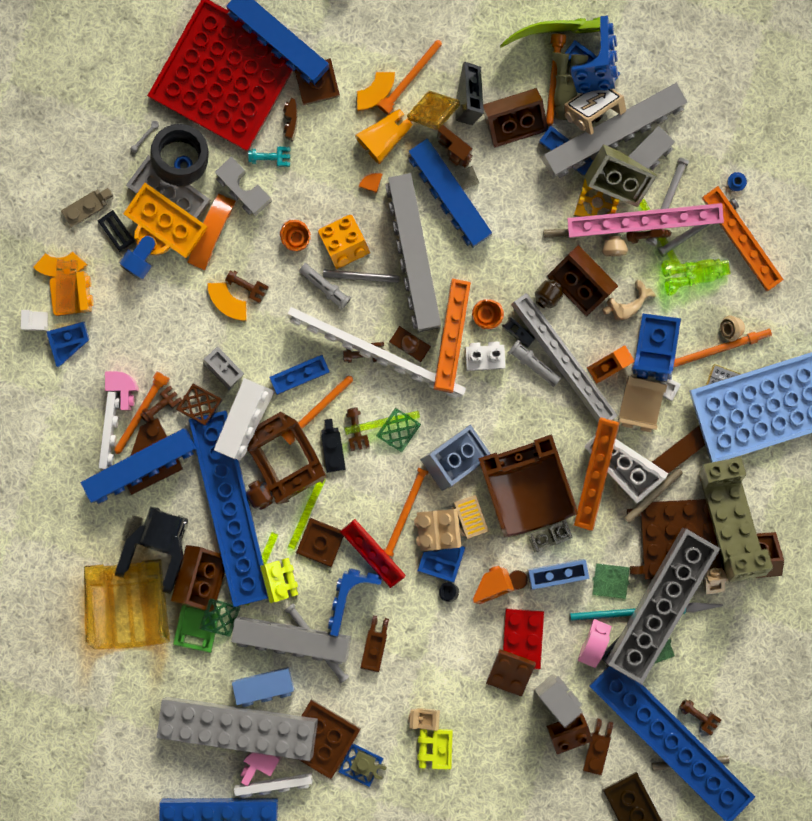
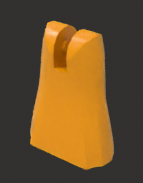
M400 109L355 135L359 144L366 151L369 149L368 154L378 164L383 162L413 125L409 119L404 120L399 126L396 124L405 115Z

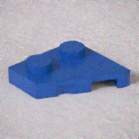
M85 321L46 332L56 367L61 366L90 340Z
M465 547L423 552L418 571L455 582Z

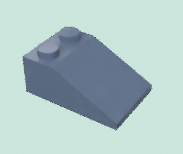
M469 425L420 460L441 491H443L480 465L478 458L490 455V452L473 427Z

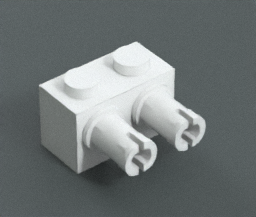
M488 342V346H481L480 343H469V347H465L466 371L506 368L504 345H500V342Z

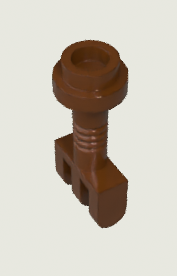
M666 229L627 232V240L634 244L638 243L639 239L667 238L672 233Z
M230 270L225 279L228 282L227 284L231 285L233 282L244 289L246 288V290L251 292L248 298L260 304L262 300L255 297L256 294L264 297L265 293L259 289L262 287L264 290H268L269 287L258 280L254 286L236 276L237 271L234 270L233 272Z
M384 342L371 343L376 347L384 346ZM343 350L344 362L352 363V359L363 358L364 356L359 354L360 351ZM372 357L373 363L377 362V359Z
M171 386L160 393L163 399L149 410L146 408L142 410L140 416L146 423L153 422L155 420L153 416L165 406L169 405L173 409L182 401L180 397L175 401L172 400L178 395L176 392H173L171 395L167 394L173 389Z
M358 407L347 409L345 415L346 418L350 417L354 437L349 438L351 451H355L354 443L358 444L359 450L363 449L362 441H365L366 448H370L368 435H361L358 415H361V411H358Z
M683 700L679 707L684 715L690 713L702 722L700 728L709 735H712V730L708 729L709 725L716 729L718 726L712 723L713 719L718 723L722 719L712 712L706 716L693 707V701Z

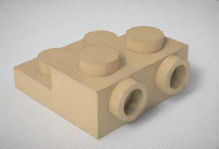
M458 509L417 512L414 524L419 531L416 543L420 547V551L461 547Z

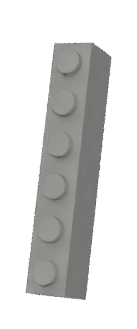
M238 616L234 621L231 642L237 643L236 645L239 647L251 645L255 646L257 650L273 649L278 654L290 652L295 657H304L306 655L312 656L313 660L323 661V659L331 660V663L342 664V662H346L348 659L351 636L342 634L334 636L330 635L331 632Z

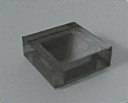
M473 166L455 172L457 181L463 190L479 184Z

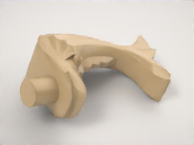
M636 280L635 286L639 292V299L626 305L617 303L613 298H609L606 301L608 306L604 307L602 311L605 315L612 312L617 320H626L637 313L647 297H656L652 289H646L642 281Z

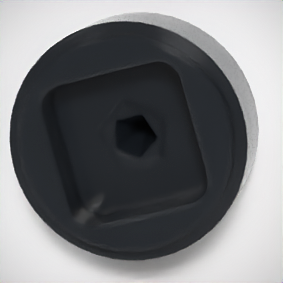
M446 582L441 585L439 596L444 601L453 602L459 596V588L454 583Z

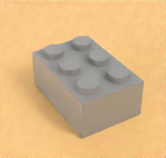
M551 675L535 688L538 696L564 727L583 712L580 709L582 704L571 691L568 692L569 688L559 676L555 678Z

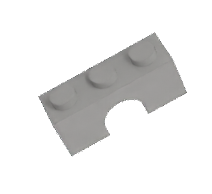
M232 156L215 171L218 176L216 178L218 183L222 187L226 185L231 190L229 194L235 201L241 200L244 204L242 208L249 215L251 213L255 216L258 215L272 201L258 184L248 191L242 190L239 187V181L246 172Z

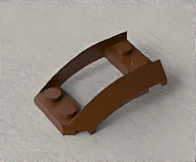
M279 412L258 424L248 444L247 451L260 469L269 490L275 498L276 504L290 502V498L318 482L323 483L326 474L297 420L283 412ZM291 430L309 464L279 480L261 447Z

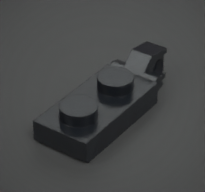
M332 418L325 419L326 429L321 430V438L327 473L346 470L339 428L333 427Z

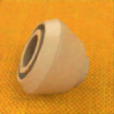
M610 236L609 240L605 241L602 253L605 256H624L628 252L625 240H621V236Z
M728 315L722 319L720 332L726 340L735 341L743 335L745 325L740 318Z

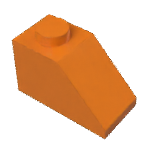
M626 345L588 366L587 369L597 384L635 361Z
M500 566L490 568L489 572L485 573L473 597L474 603L483 604L515 591L508 570Z

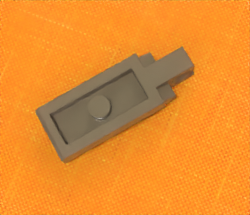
M109 188L101 192L97 189L64 208L61 212L72 228L102 210L107 205L106 200L114 195Z

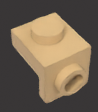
M713 568L706 572L704 576V591L706 595L725 592V582L728 579L723 568Z
M411 709L408 716L410 729L439 730L440 710Z

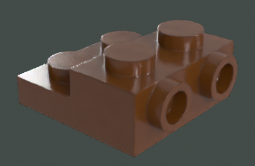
M442 125L437 133L438 143L445 149L448 148L447 156L450 163L456 167L460 165L466 168L472 161L473 148Z

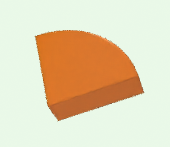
M372 173L362 179L359 187L377 193L383 174Z

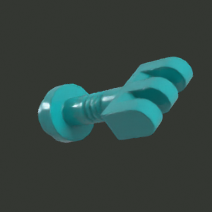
M277 147V153H256V149H252V151H248V162L256 164V160H277V167H290V162H283V159H290L289 154H283V152H290V147Z

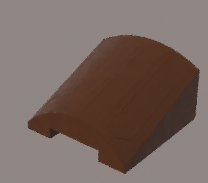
M552 434L536 439L534 443L500 454L496 452L478 458L505 538L550 526L578 514L577 506Z

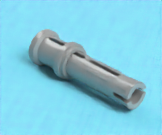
M307 263L300 268L299 273L324 292L326 299L332 300L338 305L339 310H342L351 300V297L346 296L340 291L337 285L329 283Z
M519 340L508 351L509 355L512 354L520 360V364H526L553 387L561 379L560 376L534 356L532 350H527L522 346Z

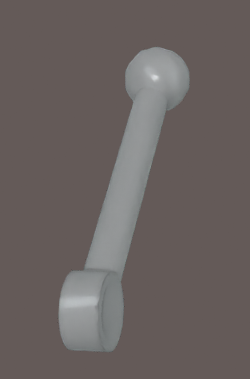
M153 121L151 127L135 145L131 146V152L136 153L138 147L148 135L159 127L157 121Z

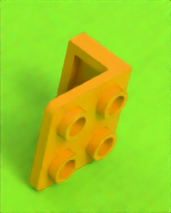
M347 215L318 230L336 269L370 254L367 243L352 215Z
M81 271L76 272V275L50 279L54 315L61 316L92 312L94 301L93 296L90 295L89 288L92 284L91 278L86 272Z

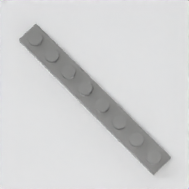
M526 293L514 301L511 306L596 421L599 422L601 417L609 420L616 418L618 415L529 295Z

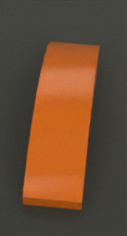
M218 193L203 222L208 228L191 251L188 259L189 264L206 270L226 220L229 218L235 205V200Z

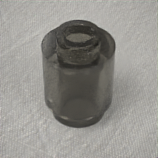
M132 515V518H127L122 532L123 541H126L145 523L143 522L144 518Z

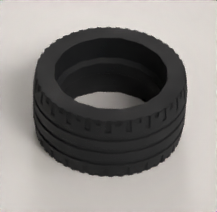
M173 124L161 129L154 137L150 151L151 165L155 174L164 182L174 186H186L200 179L207 168L209 150L206 139L192 126ZM172 142H184L196 149L198 160L190 167L174 168L162 160L160 153L166 145Z

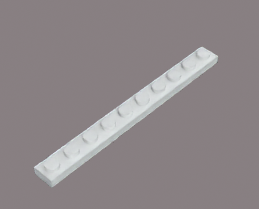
M290 308L287 318L290 319L291 323L297 326L302 324L312 333L317 334L319 332L325 335L324 338L329 341H339L346 349L352 350L354 348L360 351V355L366 358L371 356L377 359L379 364L393 366L396 372L401 374L406 372L412 375V379L418 382L425 381L429 383L431 388H434L435 373L297 309ZM455 383L453 393L447 392L446 394L452 398H461L466 388Z

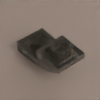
M566 520L528 534L534 553L573 538Z

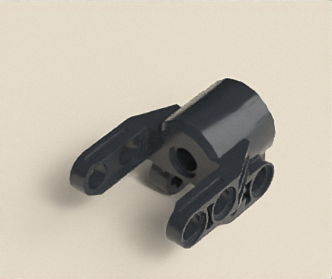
M150 506L145 523L125 541L115 576L124 577L125 573L129 570L137 544L172 556L163 581V592L171 594L184 559L182 538L188 519L180 515L175 516L160 511L158 507Z

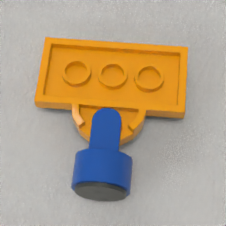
M144 182L123 213L138 224L134 235L137 247L133 252L128 249L119 262L120 266L136 278L144 279L152 267L146 261L149 255H161L172 248L187 258L208 226Z

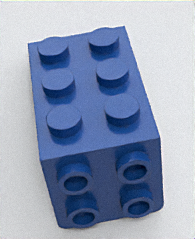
M608 15L600 16L601 50L599 55L588 64L571 67V75L577 93L615 89V77H618L617 65L615 66V62H618L617 51L615 50V47H617V37L613 35L614 25L609 22Z
M642 314L636 358L632 366L633 374L637 375V378L648 379L649 376L655 377L656 381L667 382V379L672 380L681 318Z
M350 568L348 572L344 571L343 577L338 579L336 591H339L338 598L335 597L332 610L335 611V615L331 616L328 629L331 630L330 635H339L349 590L356 584L363 582L381 585L382 579L379 578L378 574L368 572L367 576L361 575L359 570Z

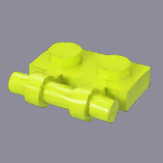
M289 558L281 559L283 567H281L280 561L260 566L270 603L289 598L287 590H290L291 597L299 595L297 591L298 583L293 575V564H290ZM283 573L286 575L288 584H285Z
M420 729V736H418L417 740L419 743V753H417L419 768H426V761H432V769L452 770V729L433 730V737L427 736V729ZM427 743L433 744L432 754H427Z

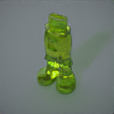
M705 259L697 262H685L684 264H675L670 260H662L661 262L664 277L684 273V277L665 279V289L668 296L676 294L680 287L712 282L731 273L728 260Z

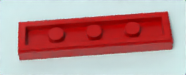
M356 519L341 529L340 533L390 588L405 578L404 572Z

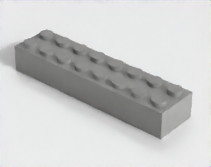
M409 173L388 177V183L385 184L387 198L392 199V202H389L391 217L395 216L396 221H393L394 234L399 235V240H396L398 253L403 255V259H400L402 273L406 272L407 275L404 278L406 291H410L411 295L408 297L409 309L414 310V315L411 316L413 329L417 328L418 332L441 328V321L412 175Z
M685 528L681 529L605 661L608 665L643 684L720 548Z
M165 697L161 702L157 738L310 761L313 758L318 719Z

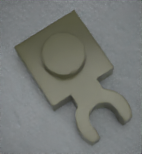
M358 750L350 769L366 777L371 772L376 779L381 780L382 776L377 773V770L380 768L386 770L387 767L384 764H374L375 757Z

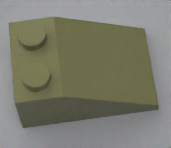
M604 144L585 174L588 187L635 207L639 206L657 177L654 172L624 153Z

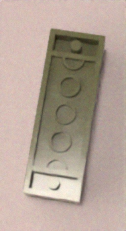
M737 457L703 464L698 474L728 582L732 583L766 576L773 566L768 549L761 550L742 484L746 476L742 458Z

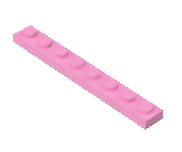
M722 203L567 218L569 238L724 223Z

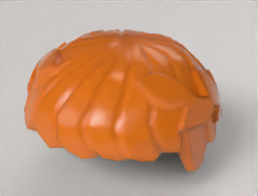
M289 220L283 224L280 230L281 242L290 251H301L309 244L311 234L305 223L300 220Z
M491 299L479 301L473 307L472 316L479 327L493 329L502 322L504 311L500 303Z

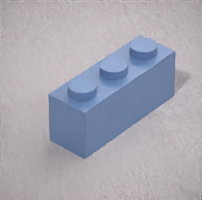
M586 559L527 569L532 590L590 579Z
M290 667L232 681L237 705L242 704V707L251 706L254 704L253 701L261 700V702L271 701L273 696L280 695V698L288 697L295 690Z

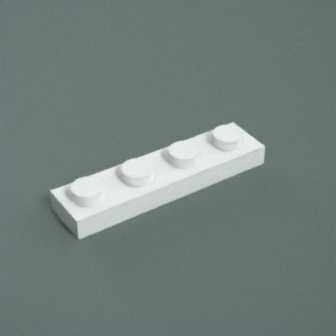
M108 392L99 460V468L101 469L109 468L114 462V454H111L112 446L115 447L116 435L113 434L114 427L117 428L119 422L116 410L121 405V399L118 397L119 393Z
M312 773L252 782L248 786L244 784L235 785L234 793L235 796L240 795V798L251 797L252 793L258 792L259 795L270 794L271 790L278 789L279 792L289 791L290 787L297 786L298 789L308 788L309 784L313 782Z

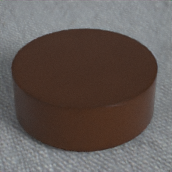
M514 570L509 574L514 589L519 590L527 585L528 578L523 571Z

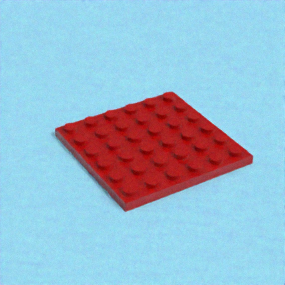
M201 0L147 96L248 152L293 71L285 64L286 60L282 57L280 59L271 52L272 49L268 45L263 46L256 39L257 36L253 32L251 34L246 32L239 20L236 22L227 15V9L210 0Z

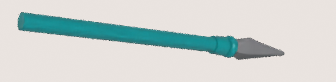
M693 602L688 604L683 614L722 607L723 604ZM636 608L570 613V620L632 616Z

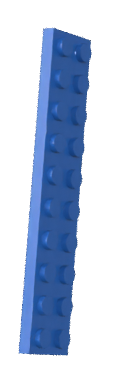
M225 410L213 414L206 426L193 419H189L194 444L197 448L196 452L233 607L268 599V594L260 567L264 565L249 500L246 496V488L239 460L214 450L228 417V413ZM209 415L203 416L204 420H206Z
M609 666L589 685L724 821H733L755 798L641 683Z

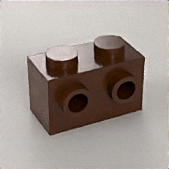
M583 713L566 727L560 721L546 726L557 755L593 742Z

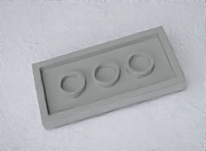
M149 155L126 184L129 189L137 194L145 182L197 219L211 201L191 185L174 186L161 180L152 168Z

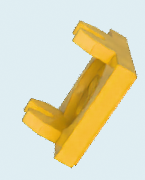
M584 179L574 216H594L602 208L609 209V212L606 214H615L619 199L611 196L612 204L605 202L602 197L603 193L600 191L592 198L585 196L593 188L588 187L586 179ZM595 197H599L603 201V205L600 208H595L592 205V200ZM583 202L590 203L592 207L591 214L585 210Z

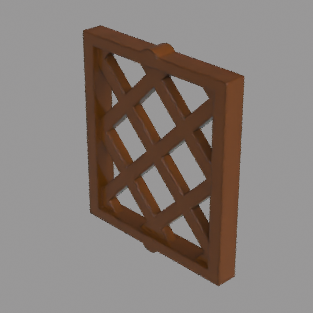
M192 384L176 410L206 426L213 414H215L222 399ZM195 390L196 395L189 397L191 391ZM206 395L207 401L200 403L199 397ZM208 395L215 399L209 400ZM197 398L198 404L191 405L190 400ZM187 401L188 406L182 408L184 402ZM217 401L215 407L211 409L210 403ZM208 404L209 410L202 411L201 406ZM199 407L200 412L193 414L192 408ZM189 409V410H190V414L187 413V412H185L184 410ZM210 412L207 419L204 420L203 414ZM200 415V416H201V420L198 419V418H196L195 416Z

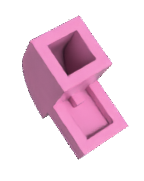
M119 371L105 372V391H120L121 410H131V406H134L135 402L131 391H139L134 378Z
M596 619L592 621L587 639L582 645L578 661L594 668L597 667L607 648L612 626Z
M250 752L243 761L250 766L244 767L240 775L243 777L241 783L248 786L257 769L271 777L281 757Z

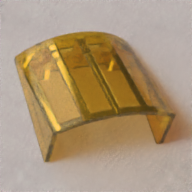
M161 559L141 561L142 563L130 564L129 570L123 578L115 576L117 565L84 566L86 644L93 649H122L170 643L166 597L163 592L164 578Z

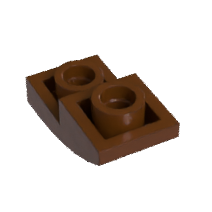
M291 97L290 102H286L283 109L285 118L290 120V123H286L283 133H285L287 140L294 141L298 123L296 101Z

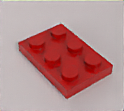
M508 608L505 610L503 650L536 662L534 669H541L544 611Z

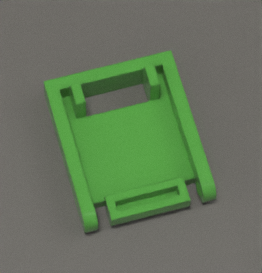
M182 605L173 645L211 653L222 607L217 606L216 613ZM186 635L204 638L203 645L185 642Z

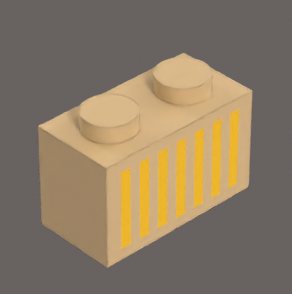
M476 495L454 502L455 506L451 508L458 509V517L461 525H459L461 536H466V539L489 531Z

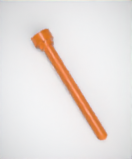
M551 35L552 47H554L553 52L561 53V48L566 44V35ZM552 60L546 116L548 126L553 125L555 113L554 93L557 64L554 60Z
M436 40L391 95L388 98L381 99L377 104L378 108L385 114H390L396 99L441 47L442 42L440 40Z
M156 371L153 376V386L114 449L116 454L122 452L141 421L142 417L140 414L144 408L148 409L160 387L163 388L164 385H167L170 378Z
M347 376L298 422L300 427L303 429L353 382V377ZM291 430L281 435L290 445L296 441Z

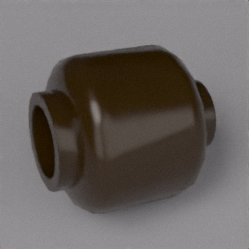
M554 280L544 281L535 291L536 303L541 308H554L563 297L562 286Z

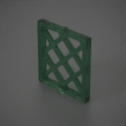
M395 407L376 437L386 442L389 446L403 452L421 426V423ZM397 413H401L405 418L398 419ZM408 420L415 422V425L409 426ZM405 421L406 427L400 428L399 422ZM396 423L397 429L390 430V424ZM407 430L408 436L401 437L400 431ZM398 432L399 438L392 439L391 433ZM389 434V440L384 439L382 435ZM399 441L400 447L395 446L393 442Z
M210 598L199 629L230 637L234 621L241 607L236 606L228 610L227 606L233 607V604ZM213 604L215 609L209 612L211 605ZM224 607L226 612L220 615L219 610ZM235 610L234 617L232 618L230 613ZM216 612L218 617L212 620L211 615ZM228 615L229 621L224 623L222 618ZM208 617L210 622L205 625L206 619ZM220 620L222 625L216 628L214 623ZM231 623L229 631H227L226 625Z

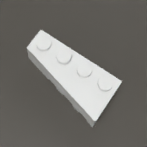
M244 378L214 450L231 458L241 460L247 452V446L275 391Z
M593 436L584 446L590 454L592 452L595 436ZM617 439L615 440L608 473L638 503L664 481L668 473Z

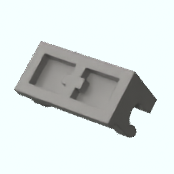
M218 346L203 360V364L229 391L244 375Z

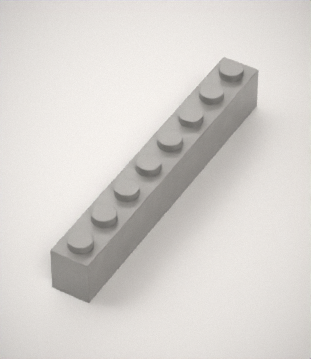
M676 82L630 107L622 115L618 114L593 128L594 133L592 135L585 132L544 154L542 161L552 178L556 176L562 178L569 173V169L573 167L578 169L585 165V161L590 157L594 160L603 144L615 149L619 146L618 143L624 140L627 142L635 137V133L639 131L644 133L651 129L653 123L657 122V124H660L668 119V115L672 113L674 115L679 114L684 110L683 107L688 102Z

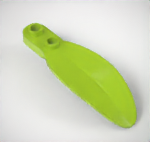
M600 17L586 21L585 18H579L576 20L538 22L512 34L500 45V48L533 34L572 31L575 34L600 32Z

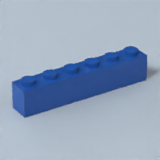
M231 0L226 5L227 15L235 22L239 20L246 32L249 34L253 32L257 36L256 39L263 46L268 45L272 49L271 52L280 59L282 57L286 60L285 64L292 71L296 69L300 72V77L309 84L311 82L315 85L329 69L328 62L255 0Z
M428 138L409 150L408 154L410 157H408L410 164L413 167L417 166L420 171L419 177L424 183L428 182L431 187L429 191L435 199L439 198L442 203L440 207L443 212L450 214L453 219L451 223L454 228L461 230L463 233L461 237L467 246L471 245L474 248L490 237L492 231Z
M183 428L80 483L90 502L101 504L108 500V495L112 493L118 495L125 491L124 487L130 484L133 487L141 483V478L147 475L150 478L160 473L158 469L164 466L166 469L177 464V459L181 457L187 459L193 456V451L197 450L187 429Z
M162 798L160 801L159 821H277L278 798Z

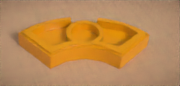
M376 72L373 83L366 89L357 91V111L371 109L377 106L381 99H385L389 95L394 84L395 72Z
M74 252L61 258L51 257L45 253L33 268L46 276L64 277L80 272L87 264Z
M207 283L212 302L223 314L236 320L247 321L246 301L233 297L228 290L227 283Z

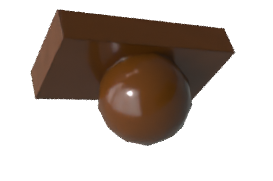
M401 326L398 327L389 341L420 363L431 348L430 345Z

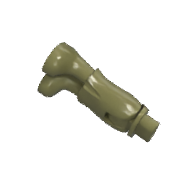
M552 52V60L557 64L554 110L556 111V119L567 120L564 104L577 96L571 68L570 75H566L569 54ZM571 54V67L584 65L588 61L587 55Z

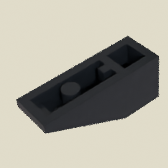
M464 62L455 102L456 105H459L455 110L456 121L471 126L484 114L482 74L480 66Z

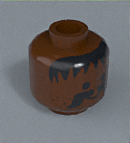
M256 480L248 485L249 489L246 492V496L253 508L262 510L273 503L274 496L266 482L259 483Z

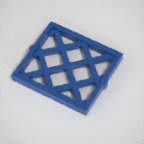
M352 743L338 772L370 787L374 775L371 781H368L366 776L362 774L355 775L354 770L350 768L343 769L346 761L349 762L351 767V760L355 759V756L349 757L351 749H354L356 754L358 748L364 751V753L376 757L375 761H379V764L382 763L384 758ZM351 770L353 776L346 773V771ZM364 776L365 782L358 779V777Z

